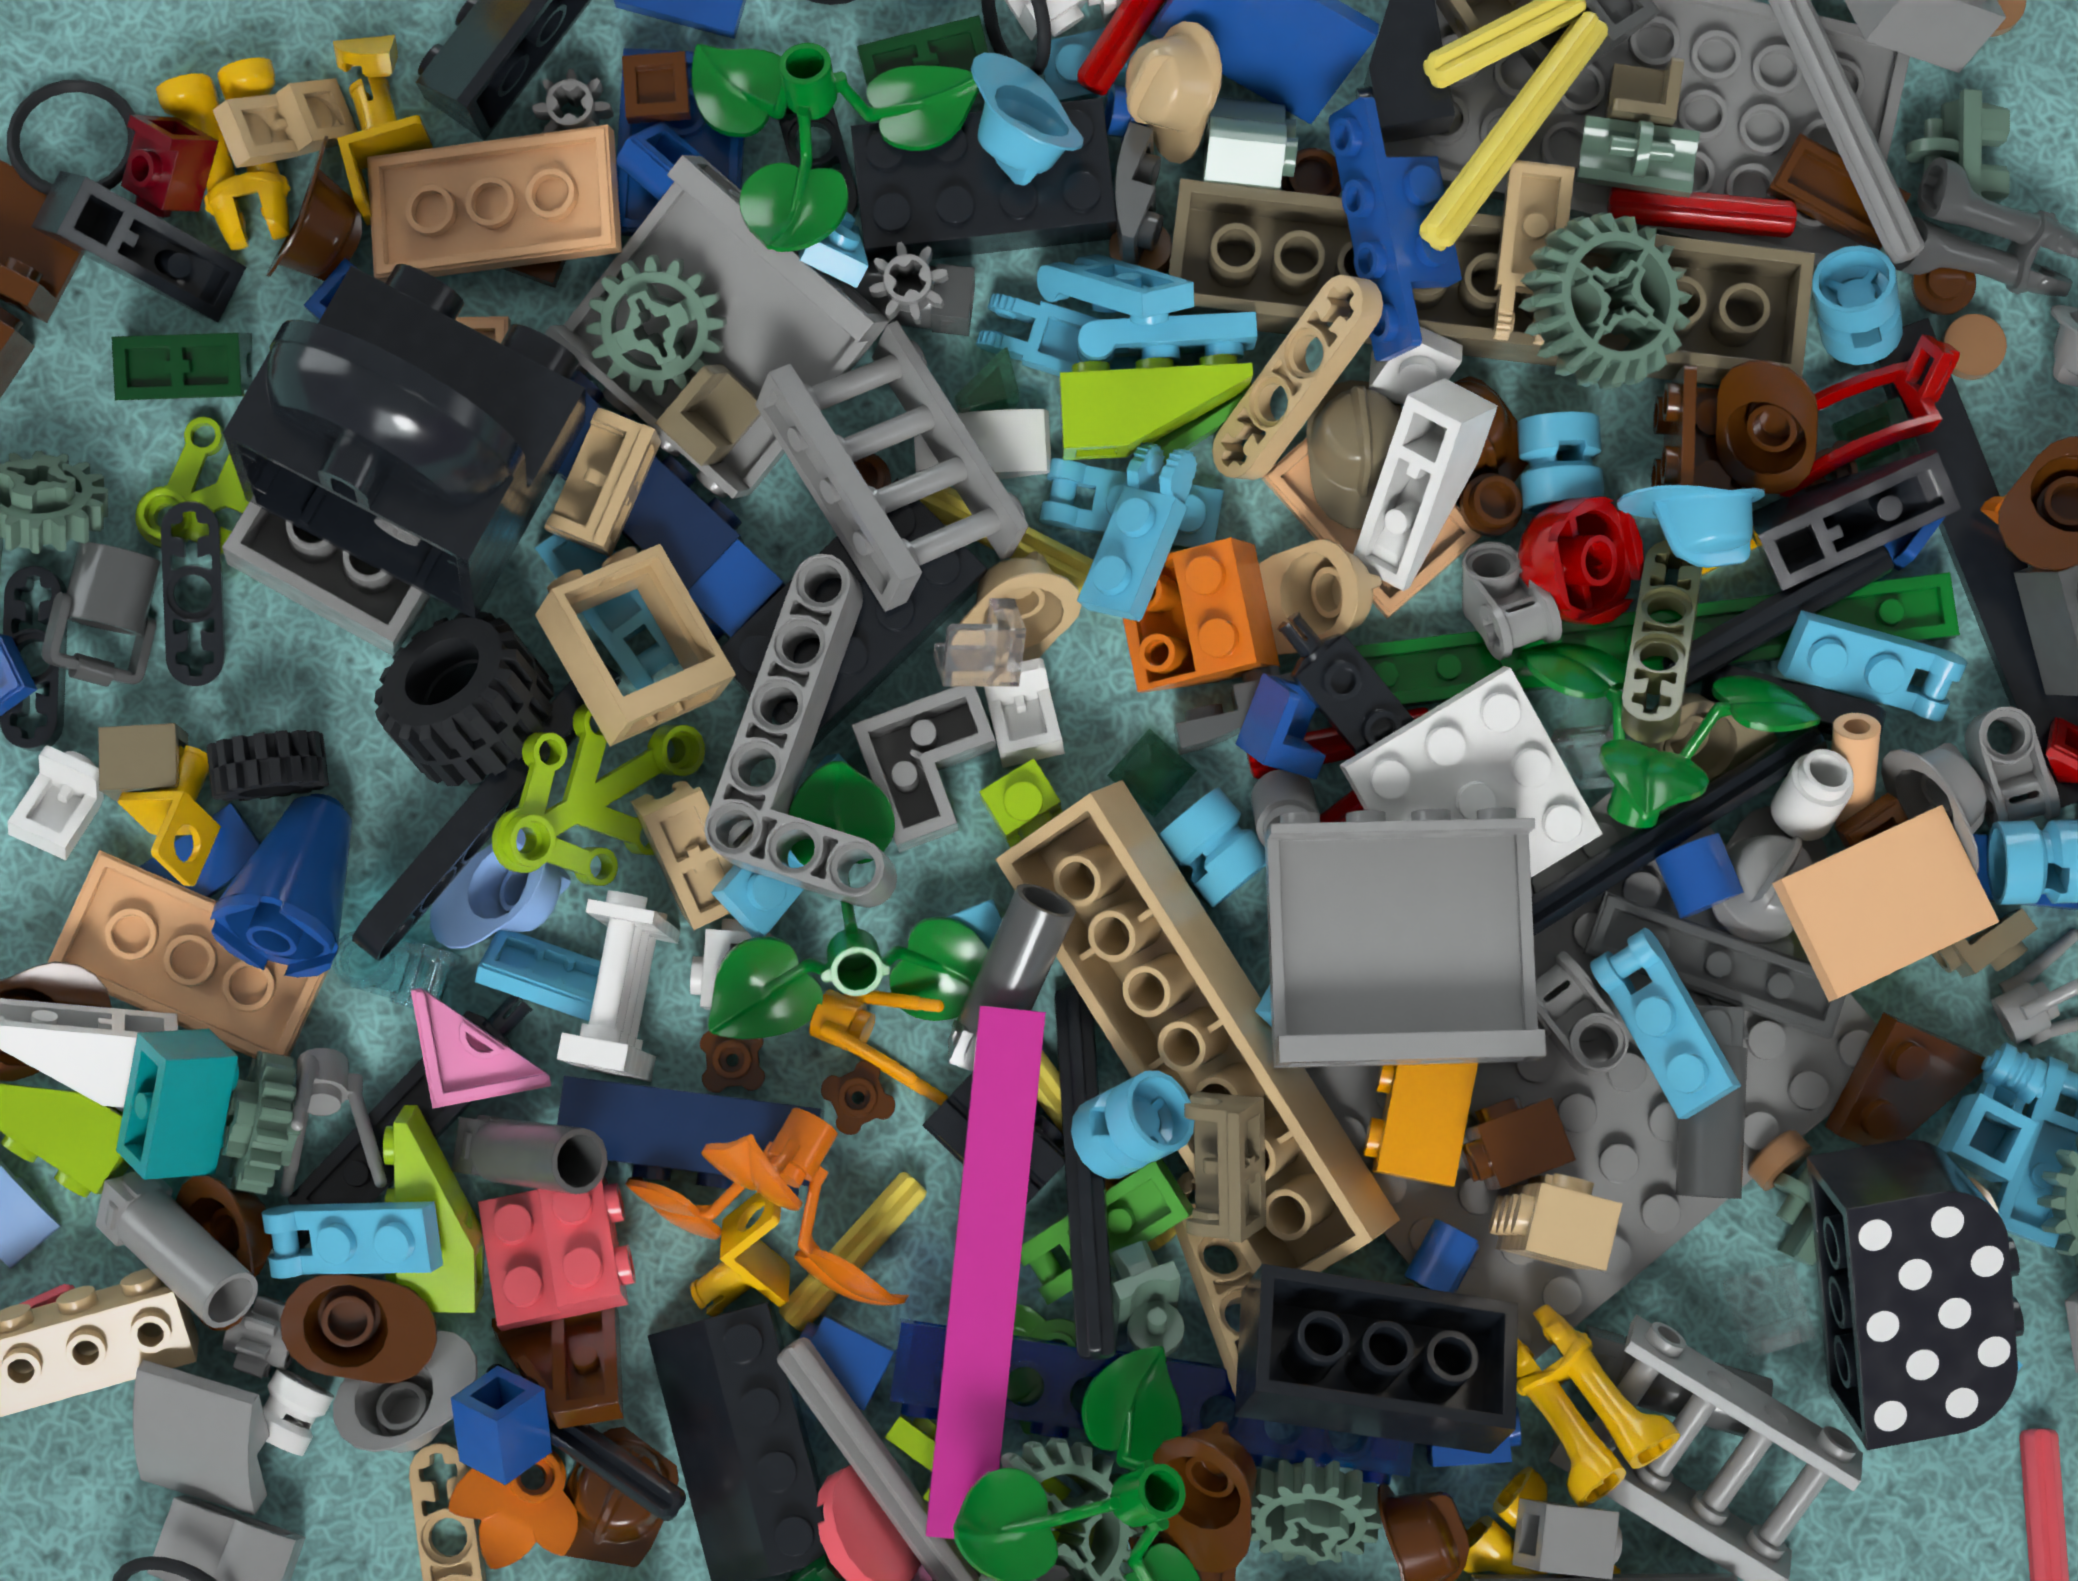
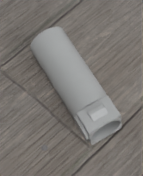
M130 1172L124 1176L105 1180L95 1226L117 1247L125 1245L206 1325L213 1328L226 1327L246 1314L258 1293L256 1278L171 1197L173 1189L161 1178L144 1180L137 1172Z

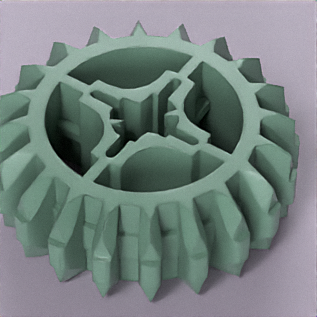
M1606 212L1598 213L1590 218L1581 216L1568 221L1567 226H1564V228H1559L1549 233L1544 239L1546 246L1535 250L1533 255L1529 257L1537 270L1526 273L1520 282L1533 291V296L1524 299L1519 308L1533 312L1535 322L1531 323L1524 333L1531 336L1539 334L1542 336L1544 343L1540 347L1537 356L1546 359L1556 355L1555 374L1567 376L1575 373L1576 385L1584 387L1597 383L1599 388L1604 390H1611L1620 387L1622 384L1630 386L1644 381L1647 373L1651 374L1660 371L1667 365L1665 355L1676 352L1682 346L1675 332L1685 329L1691 321L1678 311V307L1688 303V300L1693 295L1679 291L1676 280L1683 277L1687 269L1680 267L1671 268L1667 261L1675 246L1667 244L1659 247L1654 246L1657 228L1647 226L1637 230L1635 216H1622L1614 219L1612 213ZM1588 252L1602 254L1613 260L1610 267L1603 270L1597 266L1589 269L1580 261ZM1608 333L1613 335L1622 333L1631 340L1622 351L1612 350L1598 344L1602 335Z
M1050 1438L1045 1448L1040 1442L1035 1441L1023 1444L1022 1458L1015 1453H1006L1000 1456L1003 1468L1020 1469L1034 1477L1040 1484L1048 1478L1064 1474L1074 1480L1084 1490L1077 1498L1067 1496L1062 1501H1059L1054 1493L1045 1491L1048 1501L1047 1515L1110 1498L1115 1481L1124 1475L1120 1473L1111 1474L1114 1460L1108 1455L1097 1454L1093 1457L1091 1445L1075 1442L1069 1447L1067 1441L1061 1438ZM1113 1511L1063 1524L1058 1529L1051 1527V1531L1056 1530L1060 1532L1056 1540L1058 1558L1055 1565L1065 1567L1069 1574L1068 1577L1060 1581H1126L1124 1573L1119 1567L1122 1562L1128 1563L1127 1560L1130 1558L1131 1550L1127 1549L1129 1537H1140L1144 1530L1142 1527H1131L1124 1524L1114 1515ZM1095 1525L1094 1539L1090 1549L1089 1534L1091 1528ZM982 1573L978 1578L980 1581H997Z

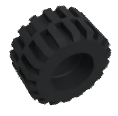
M481 611L477 618L474 619L464 613H458L454 619L448 620L445 617L434 622L433 627L428 630H420L411 637L412 641L405 648L400 647L392 657L394 662L391 666L384 669L379 679L383 685L375 691L374 702L378 705L375 713L383 729L429 780L437 784L444 781L447 786H459L465 780L470 785L482 782L486 775L493 772L496 776L506 770L507 764L515 758L519 760L522 757V748L525 740L533 733L544 731L545 728L542 726V722L550 718L553 705L549 701L554 696L553 685L548 680L550 676L509 624L501 617L496 619L492 613Z

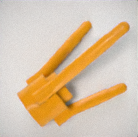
M828 989L823 994L822 1004H817L811 1019L810 1036L849 1051L859 1058L870 1062L880 1068L882 1072L940 1106L948 1099L945 1093L916 1076L914 1072L866 1044L875 1024V1014L867 1011V1004L917 1011L941 1012L944 1009L943 1001L876 990L863 996L841 994L832 989Z

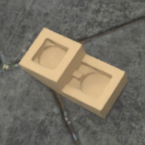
M336 78L289 83L275 94L226 99L213 109L236 168L275 162L320 151L325 136H328L326 149L339 145L338 137L358 132Z

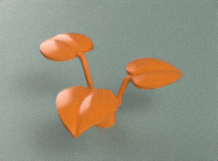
M792 1109L773 1142L769 1141L764 1151L757 1144L753 1134L733 1142L710 1143L704 1146L701 1155L718 1171L734 1182L713 1204L694 1205L682 1194L667 1187L644 1181L643 1178L629 1177L625 1183L633 1193L648 1203L660 1216L673 1225L704 1238L719 1239L722 1229L712 1220L745 1188L756 1190L763 1197L780 1207L799 1211L803 1203L789 1186L800 1188L803 1181L808 1180L810 1183L798 1238L800 1250H797L795 1253V1260L823 1285L844 1297L858 1302L881 1306L904 1304L909 1296L890 1294L858 1267L833 1253L821 1250L814 1241L812 1232L821 1186L829 1173L820 1165L838 1133L830 1124L803 1109Z

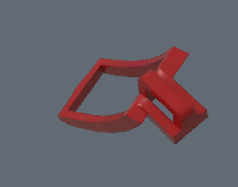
M1922 334L1909 361L1859 374L1815 393L1817 408L1820 411L1845 398L1893 382L1913 419L1856 439L1814 461L1810 474L1798 487L1783 492L1780 496L1791 497L1844 464L1872 451L1904 439L1933 432L1943 420L1935 403L1940 399L1960 358V352L1948 343L1940 342L1933 336ZM1931 356L1934 358L1933 363L1922 385H1918L1916 382L1920 379Z

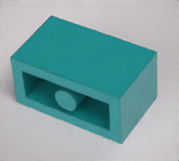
M210 1029L138 1032L116 1151L144 1180L216 1174L220 1149L223 1148V1135L231 1091L235 1089L239 1079V1066L237 1062L238 1056Z

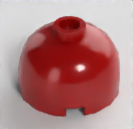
M1605 496L1570 498L1554 502L1532 518L1522 534L1518 551V558L1522 568L1519 577L1527 587H1529V580H1531L1545 591L1551 593L1558 607L1561 621L1588 625L1612 622L1624 613L1633 601V599H1624L1629 591L1631 580H1641L1644 567L1643 542L1636 522L1629 513L1618 511L1610 503L1614 500Z

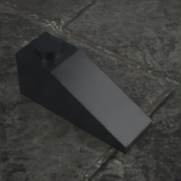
M1389 0L1366 74L1364 88L1356 89V100L1360 97H1373L1375 99L1383 143L1449 133L1453 123L1455 111L1450 85L1445 88L1434 87L1429 76L1423 70V63L1428 59L1429 54L1443 47L1435 0Z
M64 171L59 172L31 226L83 256L215 322H219L247 268L88 177Z
M1934 449L1803 488L1791 497H1783L1752 512V536L1768 572L1783 591L1960 510L1961 506L1940 456Z

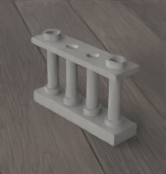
M898 321L886 325L872 356L873 362L812 387L807 383H802L792 365L787 364L768 372L755 404L885 612L907 603L922 574L920 565L987 537L1002 561L1013 555L1029 527L1025 520V513L1021 503L1016 496L1006 491L927 368L926 358L922 349L915 341L909 340ZM887 383L906 411L901 415L845 438L833 432L821 413V410ZM919 434H921L939 464L877 490L866 484L854 465V462ZM950 486L955 487L972 514L910 542L899 536L886 515Z
M1636 1315L1630 1323L1624 1349L1626 1353L1635 1357L1636 1360L1617 1386L1619 1391L1636 1407L1657 1375L1661 1373L1693 1394L1673 1421L1674 1426L1680 1433L1678 1441L1658 1459L1639 1469L1631 1468L1598 1415L1593 1422L1586 1421L1626 1470L1623 1481L1606 1496L1744 1581H1789L1792 1550L1786 1547L1785 1539L1830 1477L1850 1490L1855 1491L1861 1482L1863 1452L1859 1451L1854 1441L1842 1431L1831 1426L1820 1427L1686 1345L1684 1338L1672 1327L1661 1322L1650 1323ZM1718 1408L1750 1429L1706 1491H1695L1674 1478L1671 1471L1713 1411ZM1555 1433L1549 1461L1569 1473L1571 1467L1570 1459L1562 1442ZM1772 1443H1775L1807 1464L1763 1525L1756 1524L1752 1526L1731 1513L1727 1506Z

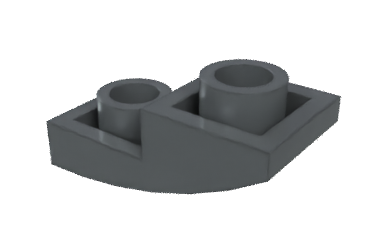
M1129 122L1118 158L1115 179L1117 239L1121 261L1138 265L1144 249L1149 251L1155 249L1161 235L1164 216L1156 213L1155 184L1160 172L1161 157L1154 155L1153 128Z
M1267 666L1241 674L1243 683L1235 684L1231 689L1230 694L1234 711L1224 713L1222 704L1206 705L1186 711V721L1176 723L1174 729L1179 755L1205 749L1238 735L1262 674L1265 673L1295 682L1290 676L1291 673L1280 675L1279 666Z

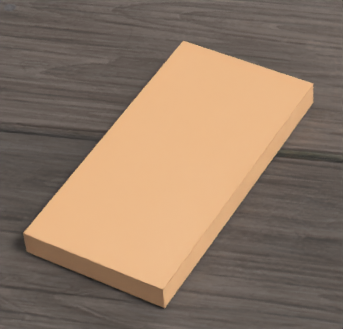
M608 124L367 157L369 202L372 213L370 219L374 278L384 283L388 280L396 264H406L434 277L622 253L614 130Z
M101 850L98 851L47 962L58 961L77 964L93 972L107 988L110 996L144 1011L177 1014L179 1026L188 1030L210 1029L229 1048L256 1059L258 1051L290 1057L329 971L327 970L318 976L296 978L284 976L288 965L268 960L265 969L262 970L245 963L230 954L214 939L211 930L215 920H210L217 902L216 900Z

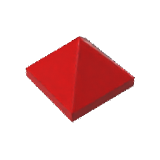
M2055 717L2050 726L2046 756L2058 783H2078V726L2062 718Z

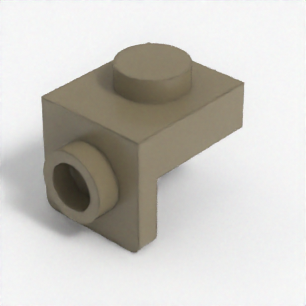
M2023 908L2007 913L1999 919L1998 923L1986 928L1970 941L1962 939L1933 953L1932 956L1946 972L1951 973L1956 969L1962 978L1978 973L1989 964L1997 972L2018 959L2028 950L2022 940L2038 928Z

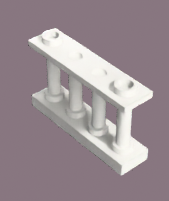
M608 891L606 902L588 899L586 913L607 926V933L589 1024L582 1023L580 1036L562 1033L557 1060L589 1071L652 1081L656 1056L642 1051L643 1040H639L637 1037L656 940L678 944L680 931L667 921L668 914L646 909L648 898L624 892Z

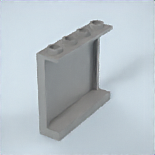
M682 155L667 174L674 183L623 247L622 253L616 256L565 324L550 326L545 334L575 355L579 361L576 371L579 370L584 375L589 372L606 387L602 393L615 408L630 416L636 413L649 426L654 428L661 440L659 447L676 457L682 454L699 469L696 477L708 490L719 497L726 498L729 495L734 499L750 495L760 485L784 455L783 448L761 415L721 463L700 466L655 424L682 391L675 384L672 378L669 379L667 392L663 395H655L652 381L646 380L640 390L633 392L629 390L631 375L624 371L613 379L607 376L609 368L614 363L609 355L602 358L593 357L591 352L603 344L601 335L586 333V326L601 320V313L594 311L588 305L590 299L594 297L608 298L610 295L604 289L601 280L608 275H612L620 281H624L621 264L630 260L643 272L646 257L650 255H658L662 270H667L674 259H683L684 270L682 276L687 279L700 271L705 273V280L699 289L703 295L713 292L720 293L721 299L712 305L710 310L712 315L726 317L727 325L712 330V337L724 344L723 350L719 353L705 352L703 356L710 365L723 364L757 397H759L768 372L787 364L792 365L802 383H807L811 387L851 371L885 329L886 325L889 324L890 320L849 284L800 261L798 251L777 252L773 249L768 250L749 231L743 221L739 205L741 190L702 156ZM652 283L653 286L656 285L661 296L678 302L686 298L681 292L669 285ZM627 294L617 311V331L625 327L630 313V307L626 301L628 298ZM648 309L651 319L643 324L645 332L648 335L658 333L663 341H665L662 332L670 326L669 319L666 315L655 317L650 309ZM697 319L687 324L682 339L687 349L685 351L686 356L693 348L697 337ZM637 349L628 351L634 359L643 364L661 367V365H657L653 355ZM690 368L688 371L692 380L697 373Z
M1497 807L1477 810V819L1451 820L1450 810L1423 809L1411 812V821H1386L1384 811L1363 810L1346 813V822L1320 823L1319 813L1291 812L1281 814L1280 823L1270 824L1264 834L1273 1068L1536 1062L1545 1057V1029H1538L1529 851V833L1535 828V818H1516L1515 808Z

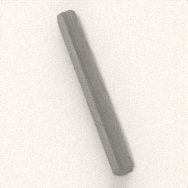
M1768 0L1886 255L1894 264L1903 263L1915 258L1924 249V241L1811 0Z
M802 1337L787 1345L778 1355L777 1363L930 1577L936 1581H980L978 1579L979 1576L963 1557L952 1539L928 1537L925 1535L927 1503L811 1341Z

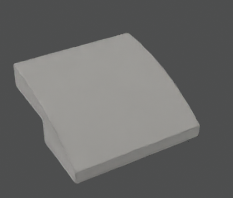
M143 1360L136 1371L133 1400L134 1449L140 1479L255 1515L267 1497L257 1454L270 1436L259 1394Z

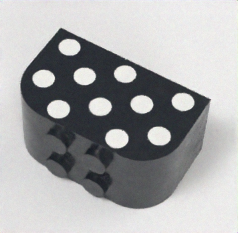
M1913 1139L1895 1140L1807 1156L1827 1384L1829 1394L1865 1448L1872 1450L1959 1434L1975 1429L1989 1421L2003 1408L2015 1387L2018 1373L2016 1337L2024 1334L2023 1314L2018 1300L2013 1296L2012 1277L2018 1276L2020 1272L2019 1256L2015 1243L2008 1236L2006 1226L2000 1215L1949 1154L1925 1141Z

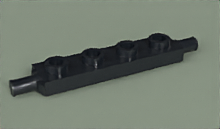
M1299 611L1287 618L1291 624L1283 621L1279 625L1278 631L1286 637L1301 656L1290 676L1356 755L1414 720L1344 634L1338 633L1321 640L1302 618Z
M510 995L488 1019L468 1010L462 1016L513 1049L506 1036L533 1009L528 1003L522 1001V998ZM422 1057L368 1114L387 1178L385 1187L378 1188L374 1184L356 1126L292 1195L287 1198L289 1204L377 1203L386 1194L387 1189L394 1185V1165H385L383 1158L384 1131L387 1125L393 1126L404 1105H418L433 1136L437 1140L473 1101L432 1109ZM297 1230L300 1249L305 1248L310 1242L309 1230Z

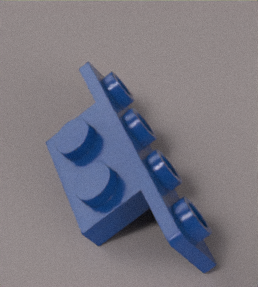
M1360 97L1329 116L1330 144L1335 153L1340 178L1342 206L1348 219L1354 250L1355 271L1359 278L1370 279L1374 282L1382 294V316L1375 329L1369 335L1376 361H1390L1420 346L1422 343L1412 289L1449 287L1461 281L1462 277L1455 243L1450 247H1446L1443 251H1437L1430 246L1429 242L1422 239L1419 234L1420 225L1445 193L1438 156L1386 157L1375 99L1373 97Z

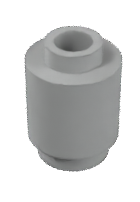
M1278 769L1263 775L1253 787L1251 803L1256 832L1259 841L1264 847V833L1270 824L1280 823L1281 814L1291 812L1319 813L1314 788L1310 780L1305 776Z

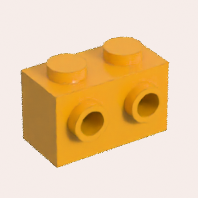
M1478 1063L1380 1066L1376 1091L1387 1093L1382 1119L1370 1118L1363 1153L1364 1156L1374 1158L1371 1172L1444 1187H1455Z

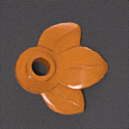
M552 1450L549 1455L534 1465L539 1467L544 1474V1482L537 1490L526 1488L521 1482V1475L507 1485H504L473 1468L455 1486L450 1496L448 1510L460 1517L480 1520L478 1528L479 1545L484 1560L490 1569L496 1570L517 1562L531 1550L536 1542L543 1549L558 1556H564L571 1547L578 1530L577 1509L563 1491L566 1483V1471L563 1461L555 1451Z

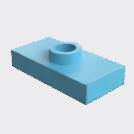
M498 930L478 965L475 982L589 1021L601 961L518 932Z

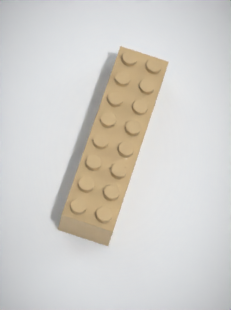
M1123 780L1089 793L995 859L1014 890L1021 884L1037 885L1059 894L1074 906L1076 914L1056 957L1131 1077L1144 1071H1161L1172 1076L1183 1087L1189 1099L1196 1092L1264 1098L1266 1226L1242 1243L1235 1242L1254 1273L1262 1263L1321 1272L1370 1243L1400 1220L1304 1067L1273 1068L1272 1027L1255 1012L1261 998ZM1193 1129V1134L1187 1145L1180 1148L1178 1152L1195 1177Z

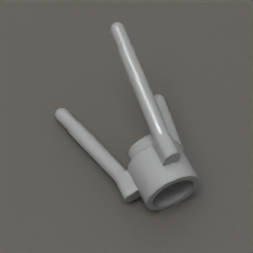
M2071 929L2017 975L1998 984L2003 994L1993 998L1991 1004L2007 1036L2015 1045L2027 1039L2030 1045L2034 1047L2052 1037L2078 1031V1016L2051 1023L2052 1019L2060 1016L2057 1005L2078 995V978L2051 992L2043 982L2033 986L2029 984L2078 941L2077 929Z
M314 1048L305 1051L297 1060V1094L291 1121V1128L295 1131L301 1130V1134L297 1137L294 1145L291 1163L283 1168L284 1173L280 1193L284 1197H289L293 1193L309 1113L317 1116L334 1114L341 1108V1104L345 1100H349L374 1184L378 1188L385 1187L387 1178L363 1098V1076L349 1073L348 1058L335 1049Z

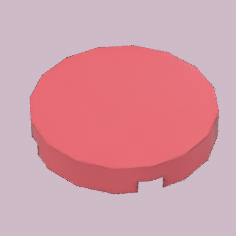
M846 1466L827 1476L818 1492L817 1507L823 1505L824 1521L817 1524L820 1541L836 1570L846 1581H910L914 1579L921 1565L920 1561L852 1466Z

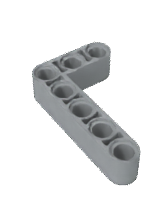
M817 554L803 561L793 576L706 817L704 832L711 848L728 862L739 868L858 907L871 908L883 904L891 897L896 888L897 873L895 865L889 857L876 845L863 838L788 815L792 799L798 787L862 608L864 596L861 584L840 559L829 554ZM830 578H840L842 580L841 590L834 599L824 603L815 601L816 590L822 582ZM809 638H819L820 647L817 655L809 662L803 664L794 663V651L798 644ZM788 698L797 699L798 709L794 718L782 725L773 724L772 713L776 705ZM775 759L776 770L772 779L765 785L751 786L750 775L754 766L762 760ZM752 820L754 831L750 841L742 847L730 848L728 836L732 827L740 821ZM804 839L813 840L815 849L810 862L799 868H790L788 854L792 846ZM866 858L874 859L876 870L871 882L860 888L850 887L848 876L852 866L859 860Z

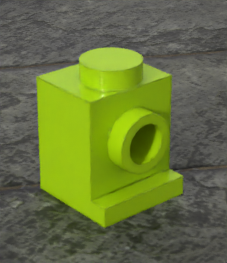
M1034 758L979 791L981 801L1010 848L1063 812L1060 799Z

